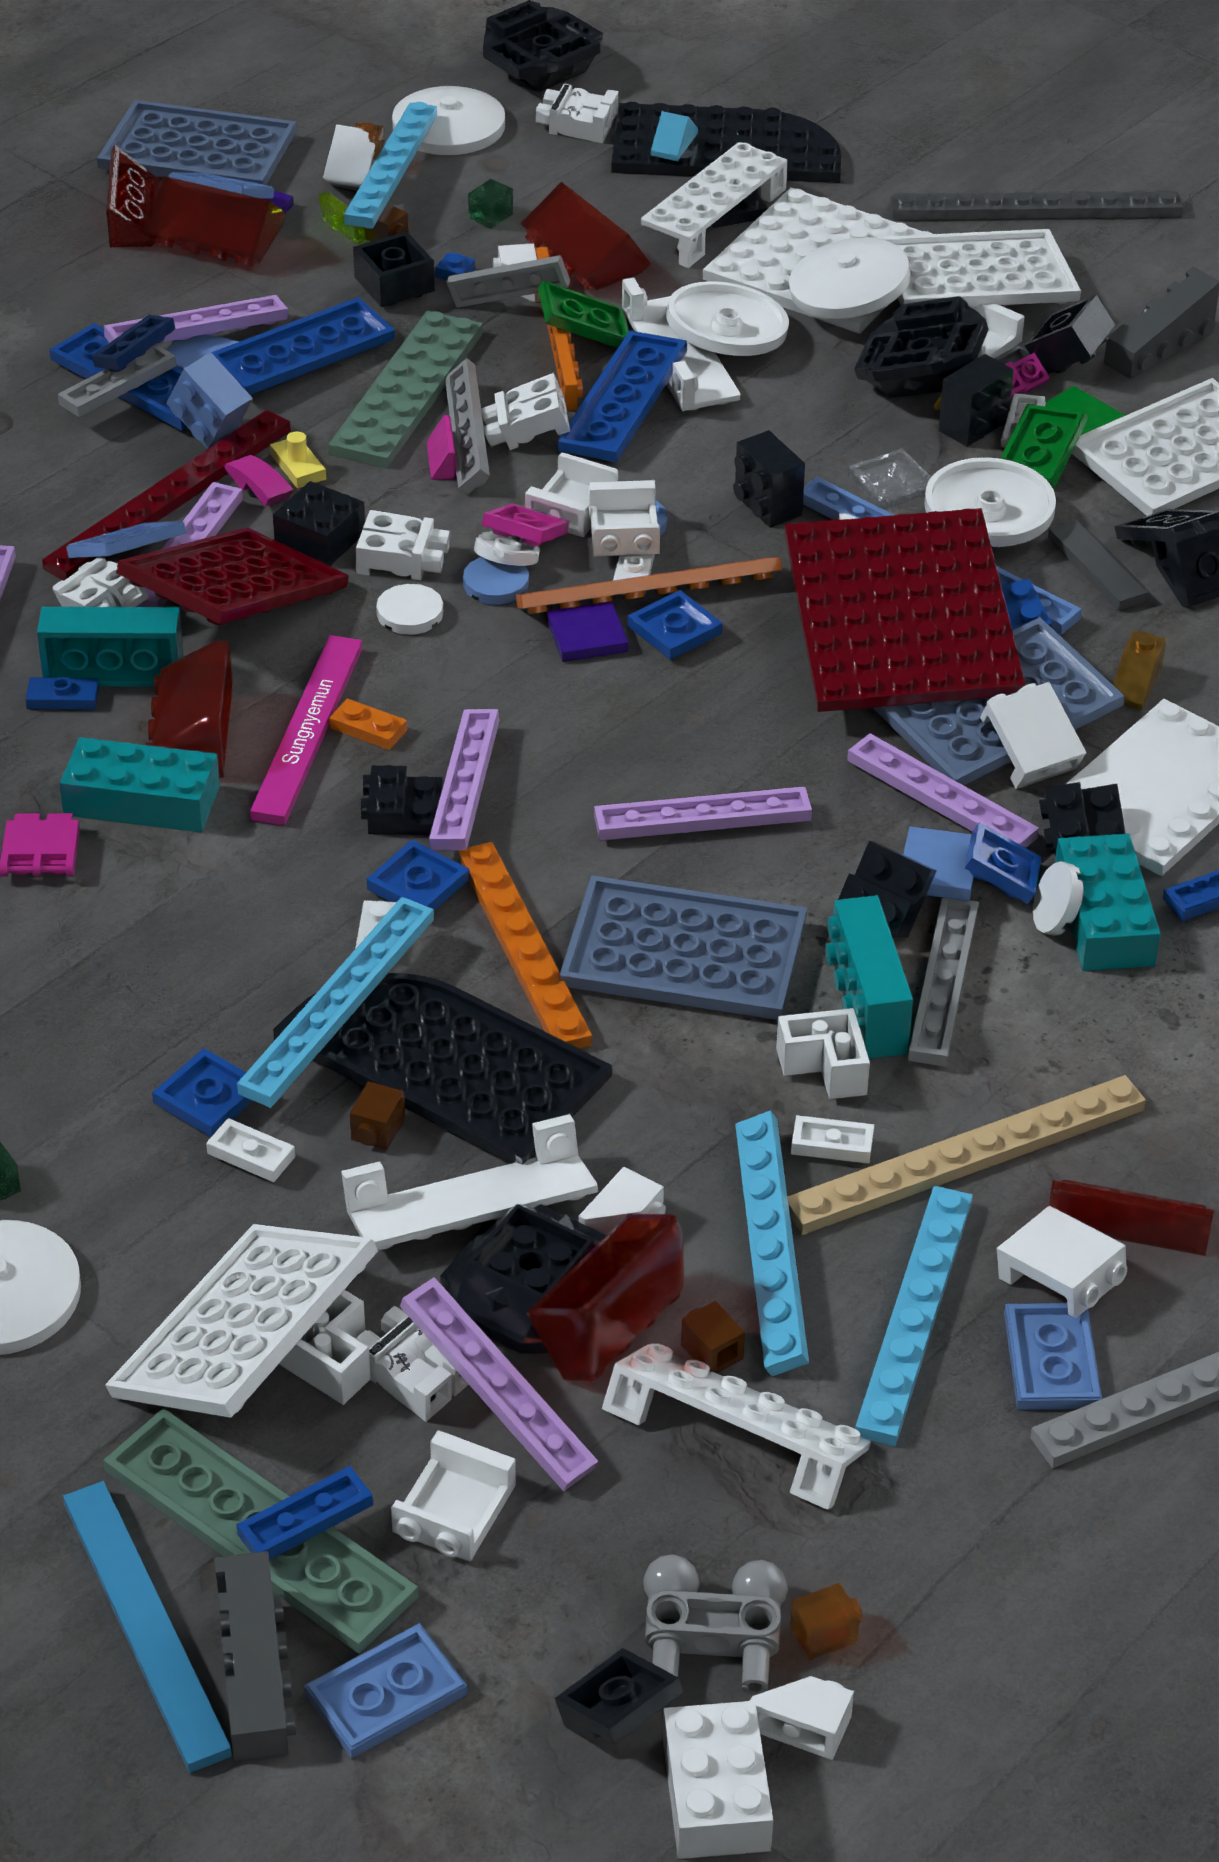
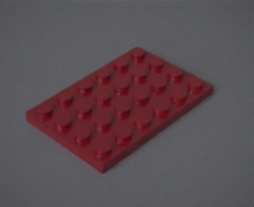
M248 527L119 560L116 574L129 579L130 584L145 587L155 592L154 594L158 598L172 600L180 604L183 610L196 612L206 617L208 622L215 625H225L232 620L246 619L253 614L266 613L277 607L290 606L291 603L302 600H311L312 597L322 594H331L333 591L347 588L349 579L348 574Z

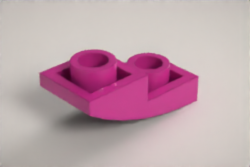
M1035 353L1013 364L1011 361L1005 364L1014 369L1011 399H1013L1014 393H1028L1048 383L1050 379Z
M253 455L226 463L224 467L242 491L251 488L264 507L290 498L293 488L275 469Z

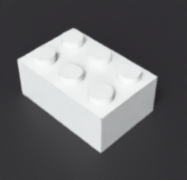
M755 1701L664 1708L663 1747L678 1859L771 1851L773 1815Z

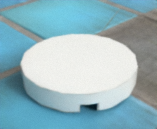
M491 531L479 534L478 538L476 537L474 551L481 557L497 563L527 566L538 562L540 547L525 544L522 542V538H520V541L512 539V536L503 537Z
M420 584L394 586L382 593L378 598L376 606L377 618L382 626L385 627L386 624L392 627L393 632L406 635H415L431 630L433 624L436 622L440 623L444 612L440 594L432 588Z
M1062 861L1054 863L1046 870L1039 882L1033 904V920L1036 928L1042 933L1052 936L1061 935L1066 931L1063 928L1065 924H1071L1078 914L1082 903L1083 882L1078 880L1077 875L1081 873L1079 868L1073 864Z

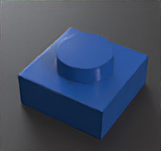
M448 252L435 266V277L448 280V277L452 275L473 272L475 270V259L465 257L459 253Z

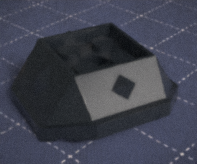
M528 0L487 17L483 58L506 71L509 79L517 78L541 92L585 73L595 55L601 53L603 33L567 11L554 7H541L540 3Z
M961 296L902 304L893 313L894 317L882 323L870 334L854 370L858 379L868 381L889 398L942 392L944 378L977 359L989 331L986 319L976 310L969 307L968 303Z
M516 1204L501 1218L486 1223L440 1275V1284L488 1338L520 1354H545L561 1351V1354H579L622 1301V1288L609 1236L569 1218L567 1214L563 1215L542 1204L534 1208Z

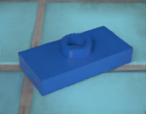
M30 677L25 699L26 708L96 710L100 688L99 678Z
M1219 870L1164 889L1162 899L1182 922L1218 909Z

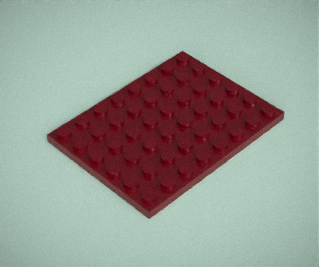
M982 508L785 524L786 545L818 712L992 698L998 694L1008 696L1017 693L1022 687L1026 686Z

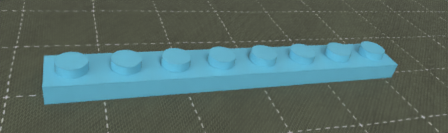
M424 102L408 104L344 213V225L374 228L437 118V106L427 105Z
M401 897L238 1081V1094L271 1108L433 922L434 909Z
M770 1110L738 1122L735 1125L764 1367L772 1377L809 1364L778 1121Z
M933 1186L855 1429L860 1432V1436L865 1439L896 1447L968 1218L973 1194Z

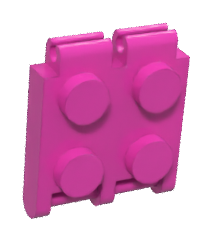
M15 813L14 820H6L0 859V877H8L9 873L17 875L33 873V877H41L42 873L54 875L66 873V876H74L80 836L79 820L73 819V813H47L46 820L40 819L41 813Z

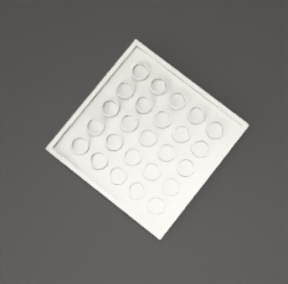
M790 188L703 269V280L734 283L755 289L771 297L784 308L860 334L887 306L866 315L845 319H826L807 314L799 309L792 300L789 278L794 267L812 251L844 239L927 235L933 233L908 227L904 223H896L884 219L877 214H869L857 210L853 206H845L830 201L828 198L806 193L801 189Z

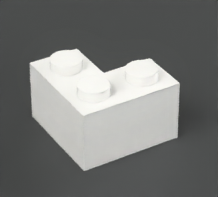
M854 1008L778 1016L776 1049L784 1076L822 1072L829 1099L867 1095L870 1062Z
M343 1290L280 1362L282 1367L342 1405L371 1379L369 1347L356 1339L365 1331L364 1301Z

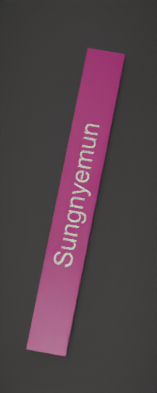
M329 635L250 810L252 821L286 825L330 725L329 717L336 711L363 650L362 640Z

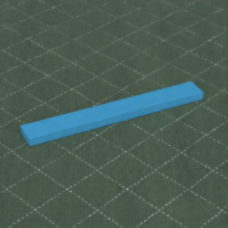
M104 1481L63 1495L64 1506L189 1774L232 1757L231 1746Z

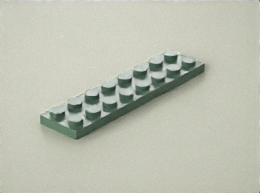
M426 311L328 444L329 455L388 468L445 388L446 376L465 360L482 336L483 323L472 321L468 318L445 315L437 311Z
M164 1408L103 1460L104 1471L222 1556L251 1553L237 1535L236 1524L290 1497ZM334 1527L269 1560L272 1592L276 1595H282L284 1601L358 1654L368 1647L419 1598L417 1585Z

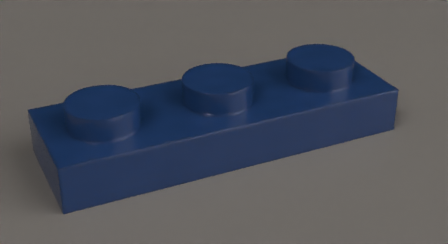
M156 315L146 316L93 354L94 367L105 368L111 372L125 369L128 363L137 357L143 356L146 350L162 342L168 334L176 329L173 318Z

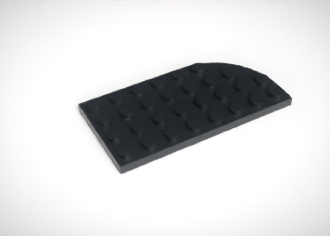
M637 102L619 103L611 173L696 176L730 148L741 142L787 159L786 181L840 183L842 157L837 141L824 128L800 116L781 112L777 108L764 110L745 106L724 108L719 105L699 107L692 104L676 106L665 103L639 104ZM662 111L687 116L698 127V134L678 161L651 155V148Z
M388 973L313 1059L364 1087L369 1081L404 1091L406 1109L511 1164L518 1163L522 1165L536 1156L532 1123L568 1114L573 1117L612 1077L611 1064L453 985L434 978L406 973ZM315 994L304 1000L273 1029L274 1040Z

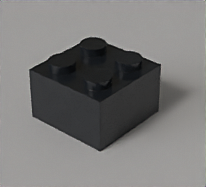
M407 231L353 247L354 278L380 307L391 306L397 302L418 298L435 291L434 260Z
M1094 295L1049 314L1024 346L1029 354L1035 353L1047 374L1054 371L1059 374L1066 371L1076 362L1084 364L1096 356V349L1109 339L1107 335L1113 329L1115 323L1098 296Z
M983 354L944 378L939 432L968 447L998 427L1003 426L1010 411L1014 369L987 354Z
M770 430L738 441L736 457L734 459L736 472L733 485L734 494L737 499L751 509L754 515L760 518L769 528L802 516L805 462Z
M309 481L273 514L274 540L329 566L359 540L365 525L364 501Z

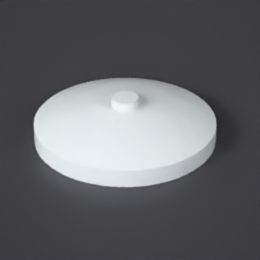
M460 86L432 87L414 92L403 98L395 106L392 114L394 130L409 103L424 102L427 105L437 106V118L418 151L436 155H460L479 151L495 143L505 130V111L498 100L485 92Z
M850 238L824 245L802 258L791 272L789 287L793 302L803 312L820 318L845 319L872 313L893 302L908 286L911 272L906 253L896 244L877 238Z
M707 281L683 286L671 295L667 309V321L673 331L681 338L702 349L725 355L752 356L773 351L785 341L789 326V318L786 311L774 299L755 289L728 282Z
M971 458L951 463L938 470L927 484L924 504L926 513L982 508L991 547H1004L1025 543L1045 532L1054 518L1056 497L1050 483L1038 472L1025 465L999 458Z
M0 1220V1355H5L31 1348L58 1332L75 1311L81 1293L79 1265L69 1245L47 1228L17 1220Z

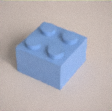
M210 352L183 369L166 404L170 407L172 413L180 418L191 430L193 436L208 449L238 428L253 398Z

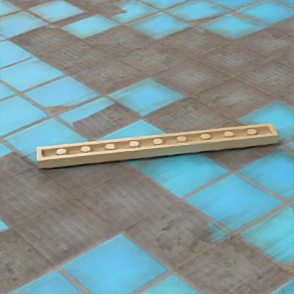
M1126 1075L787 1196L790 1219L801 1235L813 1232L931 1189L933 1186L945 1184L1140 1113L1145 1109L1146 1100Z

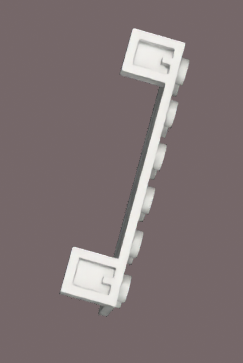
M739 142L641 218V224L678 238L679 265L689 268L705 255L706 229L760 186L761 198L768 202L773 201L786 190L787 159L776 156L772 152L752 147L748 143Z
M634 277L622 279V308L634 331L684 340L673 331L667 321V309L671 296L647 300L644 288L639 287ZM687 341V352L680 362L673 363V374L666 384L681 410H697L702 407L718 404L724 405L729 402L739 401L740 392L716 353L702 349Z
M568 1114L532 1123L536 1157L529 1159L523 1165L512 1163L392 1194H387L385 1172L380 1161L343 1170L341 1173L347 1213L360 1237L372 1238L377 1249L383 1250L401 1242L413 1239L423 1240L431 1237L433 1234L452 1229L462 1230L470 1227L472 1224L497 1220L516 1204L534 1208L540 1204L547 1207L550 1204L566 1200H580L586 1195L597 1193L598 1186L578 1156L575 1121Z
M648 1344L615 1363L602 1406L603 1410L636 1425H640L646 1421L654 1391L657 1390L801 1454V1458L790 1493L827 1510L835 1504L846 1467L867 1452L871 1444L870 1440L861 1437L860 1432L850 1426L833 1425L822 1420V1416L816 1411L805 1408L797 1409L785 1404V1400L777 1394L770 1392L760 1393L747 1387V1383L740 1378L721 1376L715 1372H710V1367L707 1364L698 1360L682 1359L673 1355V1351L669 1347L661 1344Z

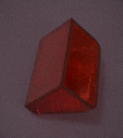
M163 176L147 233L156 238V244L166 248H173L175 244L183 246L182 250L199 255L200 251L209 252V256L214 259L226 261L227 257L236 259V263L253 267L254 263H261L281 230L286 212L270 200Z
M562 181L520 223L528 233L525 239L530 244L534 243V248L540 246L547 247L549 257L561 255L568 276L571 277L575 274L577 282L587 291L590 288L599 290L622 281V279L638 275L650 265L649 260L628 233Z
M214 641L162 667L161 674L154 676V693L158 697H152L151 715L155 719H149L148 737L152 742H146L145 744L148 746L215 753L218 758L219 778H224L234 688L229 641Z
M628 1214L527 1312L563 1380L592 1382L600 1378L605 1372V1367L616 1356L626 1352L631 1345L630 1342L641 1331L652 1326L656 1320L655 1317L666 1306L674 1303L680 1297V1292L684 1287V1231L676 1216L672 1214Z

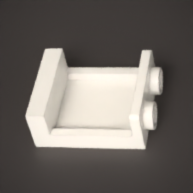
M996 303L979 304V306L971 307L986 319L989 329L978 357L987 354L992 358H996L1022 342L1025 316Z
M561 453L558 456V470L544 488L539 489L531 486L525 493V507L570 521L568 533L584 537L591 529L589 482L618 481V470L570 454Z
M655 480L589 482V511L594 556L660 554V526L657 524L655 507Z
M1050 682L1038 686L1035 683L1028 684L1017 693L1008 696L998 694L987 701V705L980 718L983 724L992 722L1015 767L1010 776L1015 789L1078 768L1086 751Z
M1051 1206L1044 1209L997 1247L999 1279L1012 1285L1023 1275L1030 1277L1065 1296L1068 1314L1074 1318H1077L1088 1308L1093 1307L1114 1286L1121 1284L1127 1274L1126 1245Z
M437 1430L430 1442L431 1459L405 1501L396 1500L391 1507L392 1532L399 1534L407 1541H417L436 1548L446 1556H456L471 1562L516 1486L515 1458Z

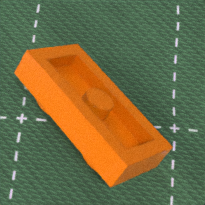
M348 698L329 717L330 729L390 750L407 731L406 719Z

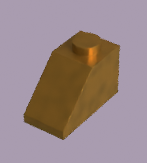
M1133 630L1123 650L1113 686L1124 695L1123 705L1139 710L1143 709L1162 671L1167 638L1156 636L1149 632Z

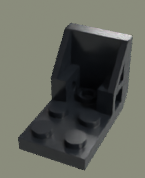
M1167 509L1114 526L1117 539L1130 540L1131 544L1147 541L1148 545H1152L1156 566L1182 606L1191 607L1219 597V511Z

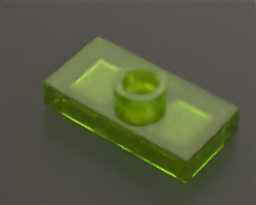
M327 191L318 196L324 221L330 224L335 231L341 232L357 245L365 240L364 227L344 225V213L348 208L347 205Z

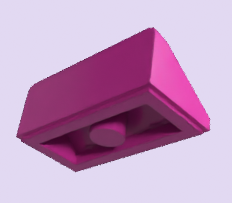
M449 415L442 417L427 440L430 475L433 480L454 479V476H456L455 448L451 417Z

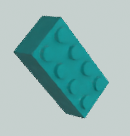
M41 607L37 638L43 678H99V686L181 687L184 650L179 607Z
M79 737L59 783L63 813H73V817L203 832L220 787L217 754Z
M1130 834L1058 838L1055 863L1062 861L1079 868L1081 874H1078L1077 877L1078 880L1083 882L1081 906L1075 920L1071 924L1069 923L1082 971L1155 966L1160 931Z
M876 895L834 900L833 916H828L827 918L831 943H826L825 953L828 965H834L835 968L833 973L835 989L837 992L842 991L843 994L842 1009L854 1008L869 1059L908 1054L913 998L879 897Z

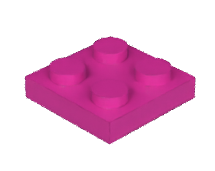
M511 503L485 512L482 526L492 528V532L496 535L503 537L514 535L521 537L522 542L525 544L540 546L543 542L553 541L555 538L567 534L570 521Z

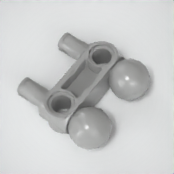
M674 1554L663 1555L650 1563L643 1578V1585L648 1597L645 1642L653 1650L652 1663L678 1677L680 1653L743 1657L742 1690L749 1694L766 1692L768 1690L770 1657L778 1652L780 1646L781 1606L788 1592L784 1573L772 1562L765 1560L749 1561L739 1568L734 1576L731 1586L733 1594L697 1592L699 1588L697 1571L685 1557ZM664 1619H672L675 1620L676 1623L665 1624L661 1621ZM758 1624L766 1628L762 1630L752 1629L750 1626Z

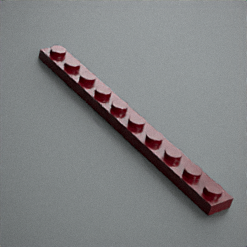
M265 410L43 558V570L65 581L79 571L82 565L97 558H69L66 547L69 546L68 544L143 523L158 522L208 488L212 482H217L229 474L224 468L226 463L249 455L255 456L270 446V444L291 432L290 421L269 410Z

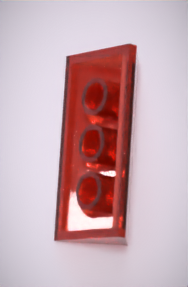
M116 145L111 149L106 207L110 248L152 247L156 243L160 179Z
M1060 1178L1052 1180L1049 1206L1113 1239L1206 1256L1214 1214V1207Z

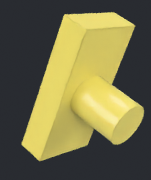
M298 431L291 432L287 435L286 440L270 444V455L296 488L304 487L309 481L317 483L326 480V469L307 447L306 435Z

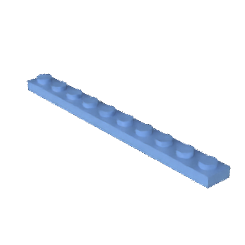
M819 477L814 478L804 486L803 505L832 520L839 519V514L844 513L857 518L893 515ZM997 567L1001 584L1023 580ZM1033 585L1052 623V629L1056 633L1062 635L1081 619V608Z

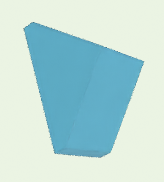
M662 111L652 144L651 155L678 161L698 134V127L687 116Z

